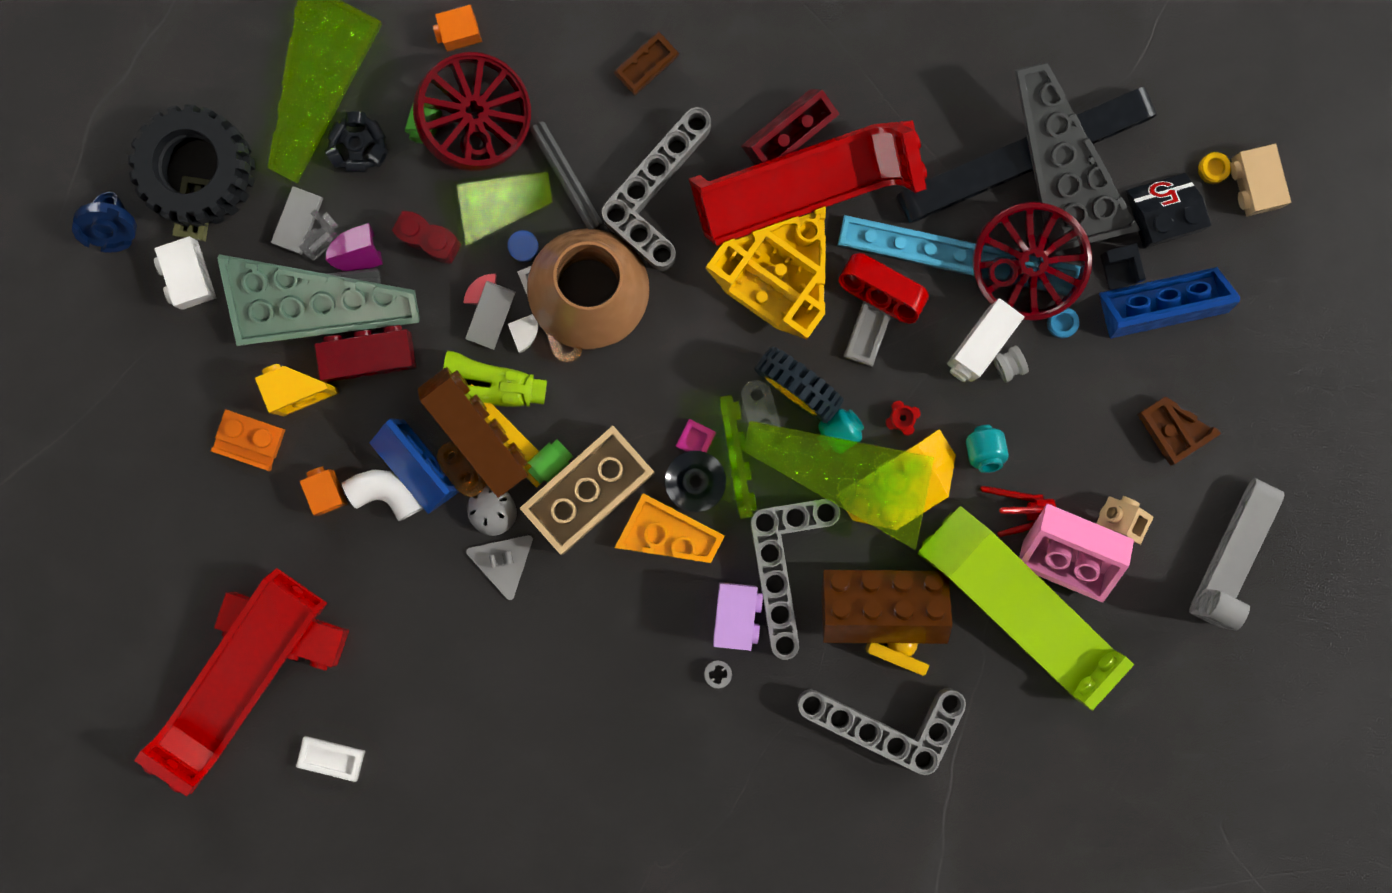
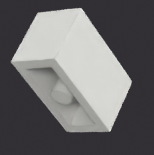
M189 236L154 248L157 255L154 258V264L158 273L164 276L167 286L163 287V291L169 304H173L174 307L183 310L216 299L197 240Z

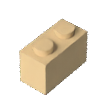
M1276 143L1242 151L1231 158V175L1234 180H1237L1240 190L1238 192V203L1240 208L1245 210L1246 217L1280 209L1291 203Z

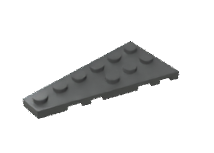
M1048 63L1014 70L1039 202L1057 206L1072 215L1083 227L1090 243L1141 231L1129 213L1124 199L1119 195L1114 186L1112 178L1090 138L1085 134L1080 120L1065 98L1066 95ZM1041 210L1043 224L1045 226L1050 216V212ZM1058 218L1047 238V245L1071 230L1070 226L1061 218ZM1073 237L1054 252L1080 246L1077 237Z

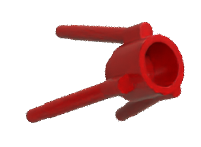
M980 487L982 492L1032 501L1027 503V507H1002L999 509V512L1002 514H1027L1028 520H1033L1031 523L999 531V537L1030 530L1046 504L1056 507L1055 500L1044 499L1043 494L1031 495L994 487Z

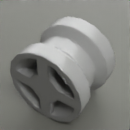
M1017 345L1010 347L1005 354L998 353L993 359L995 367L1005 383L1011 381L1013 376L1017 374L1024 375L1029 372L1025 357Z

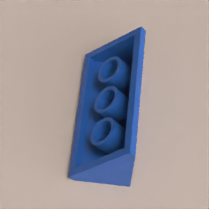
M1218 267L1099 293L1110 339L1226 314L1240 302L1239 294Z

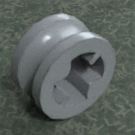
M719 660L712 661L705 668L704 677L711 687L724 688L731 681L732 671L725 662ZM717 665L723 666L721 670H726L727 677L721 678V683H714V678L710 679L709 672L714 671Z

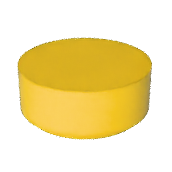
M1220 152L1207 154L1198 165L1200 178L1209 184L1222 182L1231 172L1230 160Z

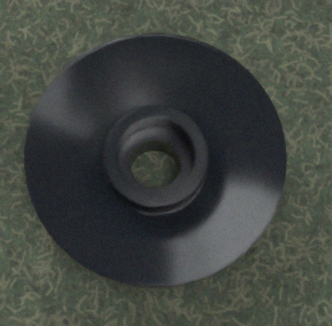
M703 451L685 452L677 456L666 471V492L671 501L685 511H706L715 506L725 492L726 474L723 466L709 453ZM695 475L699 476L702 480L701 485L697 488L690 485V478Z

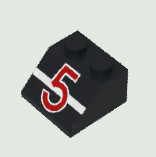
M1186 173L1126 190L1134 220L1141 230L1138 233L1143 249L1196 234L1212 226L1203 196Z

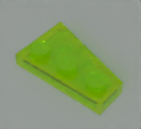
M548 172L456 184L466 245L553 203Z

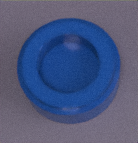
M525 230L517 231L508 240V251L515 260L528 262L538 254L539 243L531 232Z

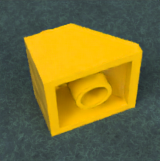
M280 364L264 368L262 370L263 375L255 377L268 412L283 417L339 394L337 387L286 366L280 367Z

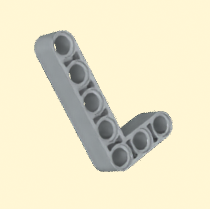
M695 107L688 110L602 208L605 225L632 247L647 263L659 271H666L673 267L676 261L675 248L668 239L642 218L639 213L710 133L711 118L709 113L703 108ZM694 118H700L706 125L703 129L697 131L690 128L689 122ZM677 140L683 142L686 147L681 153H673L668 148L670 143ZM652 164H662L665 167L664 173L660 176L651 175L648 169ZM633 186H641L645 190V194L639 199H633L628 195V191ZM618 208L623 210L625 213L624 218L619 222L609 220L608 214L612 209ZM642 228L648 233L647 238L643 242H635L631 239V233L635 229ZM660 248H665L671 253L669 260L663 263L656 261L653 257L655 251Z
M1256 478L1249 483L1193 598L1189 609L1190 614L1219 628L1237 631L1243 626L1248 617L1250 605L1236 598L1284 499L1283 491Z
M831 499L765 508L756 511L751 518V531L761 592L763 594L770 647L775 656L782 660L791 659L797 654L799 639L781 534L834 525L840 517V508ZM822 504L830 505L834 511L832 519L828 522L821 521L818 518L817 510ZM791 509H798L803 514V522L797 527H793L787 522V514ZM761 514H768L773 519V526L767 532L760 531L756 526V519ZM768 544L774 545L778 550L777 559L772 562L764 561L761 556L762 548ZM772 575H778L783 580V587L778 592H770L766 587V581ZM776 606L787 608L788 617L782 623H776L771 618V612ZM783 636L789 637L793 641L792 650L788 653H781L776 649L777 640Z
M951 688L941 689L935 695L914 739L816 690H805L797 699V708L806 719L922 775H929L938 768L966 707L965 699L958 691ZM948 695H955L957 706L951 711H945L942 706L944 698ZM812 696L818 698L820 705L815 712L809 713L803 709V702L806 698ZM838 710L847 713V721L842 726H835L831 723L832 714ZM935 723H940L944 727V733L938 739H932L929 736V729ZM865 724H872L875 727L874 736L867 740L860 738V728ZM893 738H901L903 741V747L897 753H890L887 749L888 742ZM923 751L929 752L931 756L929 764L924 767L917 766L915 762L916 756Z

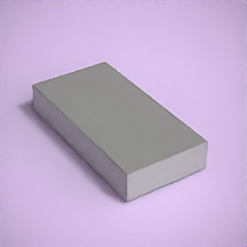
M293 186L271 243L302 255L323 198Z
M486 281L465 339L494 350L516 292Z
M863 301L843 357L873 367L891 316Z

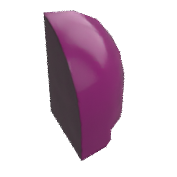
M369 223L341 233L331 242L326 251L325 260L331 266L342 271L370 269L383 264L380 250L377 251L373 245L375 234Z

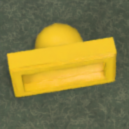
M867 643L865 648L867 653L922 676L926 675L929 664L911 657L917 650V643H887L888 647L879 643Z

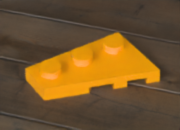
M643 493L615 548L711 563L725 535Z

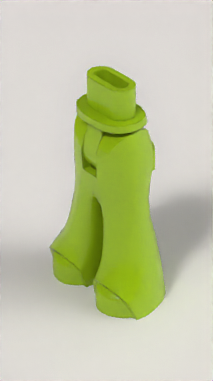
M447 350L443 369L448 367L452 373L458 370L464 379L490 384L489 387L467 385L471 390L468 392L471 397L477 394L483 403H492L494 406L530 407V403L544 405L547 380L534 379L533 374L529 376V374L518 370L488 365L472 360L460 353Z

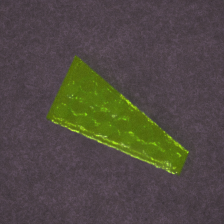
M298 0L294 10L293 18L295 20L292 37L289 39L282 81L283 90L278 104V119L276 131L273 133L268 168L298 184L382 26L380 20L341 0Z
M749 421L744 452L916 550L934 457Z

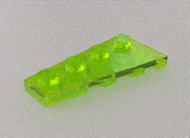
M732 395L719 397L738 515L739 519L753 517L752 511L757 510L754 492L749 493L747 480H752L749 462H743L741 451L747 449L744 431L738 432L736 420L742 419L739 401L733 402Z

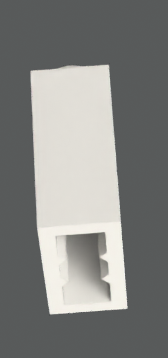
M1002 299L996 300L987 308L947 362V365L952 368L949 372L962 382H965L966 379L972 382L981 377L1025 316Z

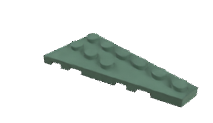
M221 254L217 257L236 346L413 324L420 321L416 293L412 289Z

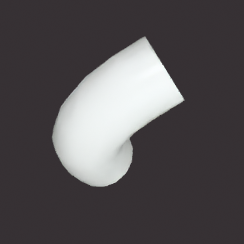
M372 469L356 474L342 482L347 498L356 509L371 501L382 500L391 507L398 521L406 519L423 509L392 471Z

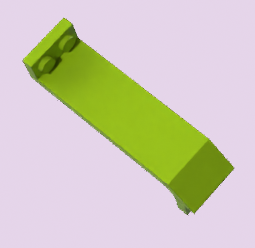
M959 506L955 512L950 513L935 534L929 536L923 542L918 555L949 578L1075 700L1093 711L1134 666L1125 655L1114 650L989 528L963 507Z

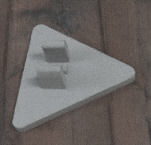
M527 535L467 549L466 553L508 600H512L515 596L533 538Z

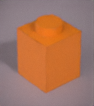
M471 5L435 14L438 24L433 25L437 43L443 42L447 52L482 42Z
M324 466L318 467L306 473L308 478L300 480L313 515L320 516L348 504L335 470H325Z

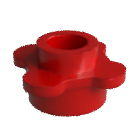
M895 401L891 406V416L886 419L885 424L888 429L892 430L895 428L902 431L904 435L909 436L914 433V424L916 419L920 417L921 412L917 407L911 408L904 405L902 401ZM901 415L906 417L905 421H901Z

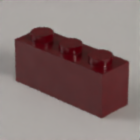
M810 89L742 144L741 147L754 165L778 158L797 150L836 118L839 112L822 89Z
M398 325L383 328L384 333L373 335L371 330L354 332V338L342 339L341 335L323 337L322 343L315 344L320 380L328 383L417 369L411 332L407 329L402 330V326Z

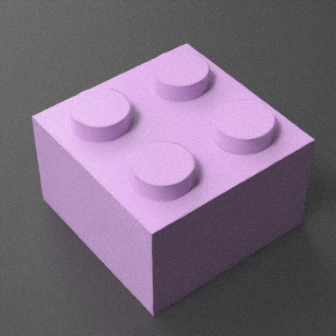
M719 582L713 647L751 651L752 644H758L760 625L754 623L755 612L761 613L763 594L757 592V586Z

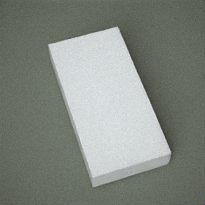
M304 736L296 767L356 782L358 781L365 750Z

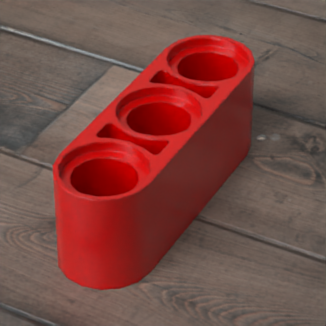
M855 253L849 258L838 280L839 285L848 293L895 319L908 324L915 323L918 320L929 298L928 291L922 285L863 253Z

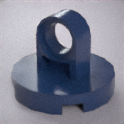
M113 192L102 193L94 199L93 203L81 206L74 213L72 232L81 244L88 248L90 243L100 246L101 252L106 253L119 252L129 248L132 240L135 238L137 229L134 217L124 209L123 203Z

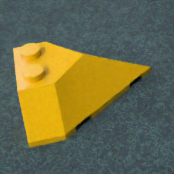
M826 206L804 216H797L754 231L752 234L736 240L734 238L723 242L707 264V271L726 294L774 328L808 339L825 315Z

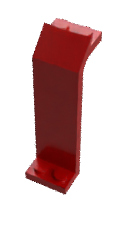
M913 120L872 124L711 181L698 175L689 178V183L703 234L718 246L728 240L752 234V232L797 216L800 217L814 212L816 209L828 207L885 186L901 185L917 193L927 189L925 183L927 170L920 155L921 141L919 135L915 131Z
M278 568L263 578L168 722L158 735L139 752L134 761L140 764L145 772L156 775L166 782L173 791L182 793L186 797L192 794L218 761L311 622L323 611L327 602Z

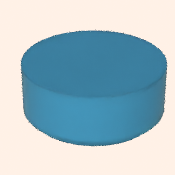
M1067 308L1063 312L1048 318L1047 328L1057 338H1068L1078 330L1079 317L1074 310Z

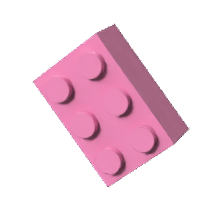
M1046 504L1023 540L1019 558L1039 577L1103 603L1130 565L1134 539Z

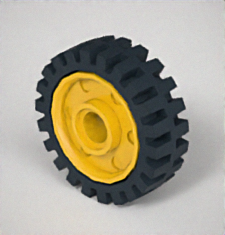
M771 346L754 368L757 374L769 383L770 386L778 390L780 394L823 423L827 424L844 402L843 397L833 387L825 383L826 381L815 375L816 373L812 370L807 369L801 362L796 361L795 358L776 347Z

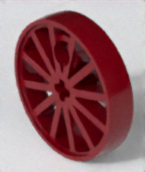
M464 52L443 59L426 73L415 94L413 117L420 139L437 159L460 170L483 171L504 163L520 148L530 126L531 104L524 83L510 66L488 54ZM460 63L475 64L471 91ZM487 66L497 71L499 75L480 96L483 67ZM450 67L460 93L437 73ZM504 78L515 91L514 93L486 102ZM429 83L439 88L452 102L426 97L425 93ZM518 100L521 107V115L492 109ZM424 107L446 110L452 114L426 122ZM469 107H471L472 112L478 113L475 118H472L471 113H466ZM493 121L519 125L520 130L516 140ZM458 122L456 128L442 145L435 140L430 130ZM465 128V134L460 141V149L463 153V158L448 152L447 148L462 129ZM486 130L506 144L508 149L496 156L491 144V137ZM470 136H477L482 140L483 148L481 150L472 148L469 142ZM484 154H485L486 157H487V159H485V160H472V159L480 158V157H482Z
M1041 202L1016 204L996 214L982 229L973 252V272L976 283L983 296L991 305L997 300L992 295L994 290L1000 286H1009L1016 281L1006 300V303L1013 308L1022 287L1028 280L1030 310L1015 309L1025 316L1023 320L1050 318L1069 308L1084 291L1092 270L1091 245L1083 227L1065 210ZM1043 210L1050 212V216L1035 243L1033 211ZM1020 211H1025L1026 244L1008 219V216ZM1061 218L1070 226L1071 230L1045 246L1057 219ZM999 222L1003 224L1019 248V251L989 237L990 232ZM1075 236L1077 237L1081 253L1049 256ZM984 243H988L1016 258L998 257L994 260L981 261ZM1030 254L1037 258L1039 257V261L1035 262L1036 268L1034 269L1025 265V262L1029 261ZM1081 261V269L1077 279L1049 266V264ZM1001 263H1007L1011 269L1009 276L1003 280L996 279L994 274L995 268ZM988 268V276L992 281V283H990L987 286L983 280L981 269ZM1045 272L1074 285L1063 299L1059 297ZM1038 278L1055 303L1041 310H1038L1037 303Z

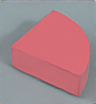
M487 274L477 278L468 287L463 303L478 305L486 281L496 284L497 275Z

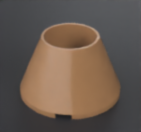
M577 229L557 236L538 253L529 272L527 296L532 314L539 326L551 338L572 348L594 350L595 348L618 343L637 327L648 304L649 279L645 265L638 253L619 236L599 229ZM596 260L605 264L613 271L618 281V288L614 295L601 305L594 307L579 306L570 302L558 287L563 272L575 262Z

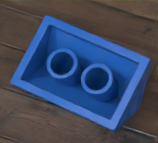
M389 419L369 442L428 514L462 490L404 419Z

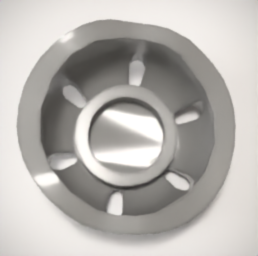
M484 486L477 489L467 503V513L471 524L484 535H500L509 530L516 520V505L508 492L497 498L489 486ZM502 514L504 518H500L498 515Z

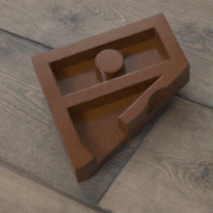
M1166 396L1137 414L1170 466L1178 463L1221 434L1217 428H1210L1197 420L1198 416L1190 411L1181 409L1176 402Z

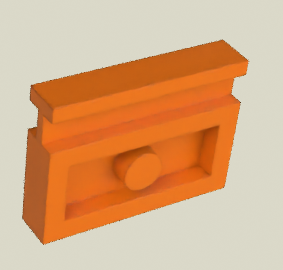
M225 409L211 452L271 471L274 458L277 456L286 429Z

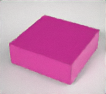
M689 419L676 447L686 452L703 451L707 453L717 432Z

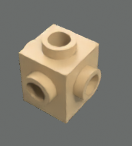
M1109 496L1106 504L1100 510L1096 524L1132 538L1134 543L1141 545L1153 520V516L1139 507L1140 503L1131 498L1123 496L1121 500Z

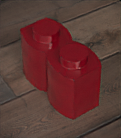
M402 211L392 229L393 233L404 244L413 249L424 250L431 258L441 263L452 264L461 247V243L451 231L442 226L430 225L422 216L411 211Z

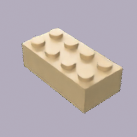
M611 426L523 504L520 510L558 553L564 555L654 475L655 472L614 426Z

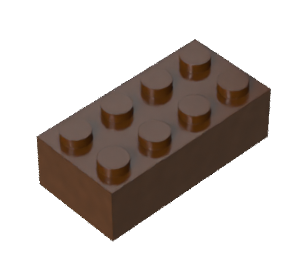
M445 367L417 389L419 399L497 498H499L528 476L524 467L528 462L515 442L510 445L506 442L509 438L496 418L492 421L488 419L490 414L478 395L475 394L473 397L469 395L468 392L471 390L459 371L456 370L452 373L448 367Z
M823 570L821 587L823 643L948 644L952 630L949 578L942 572Z

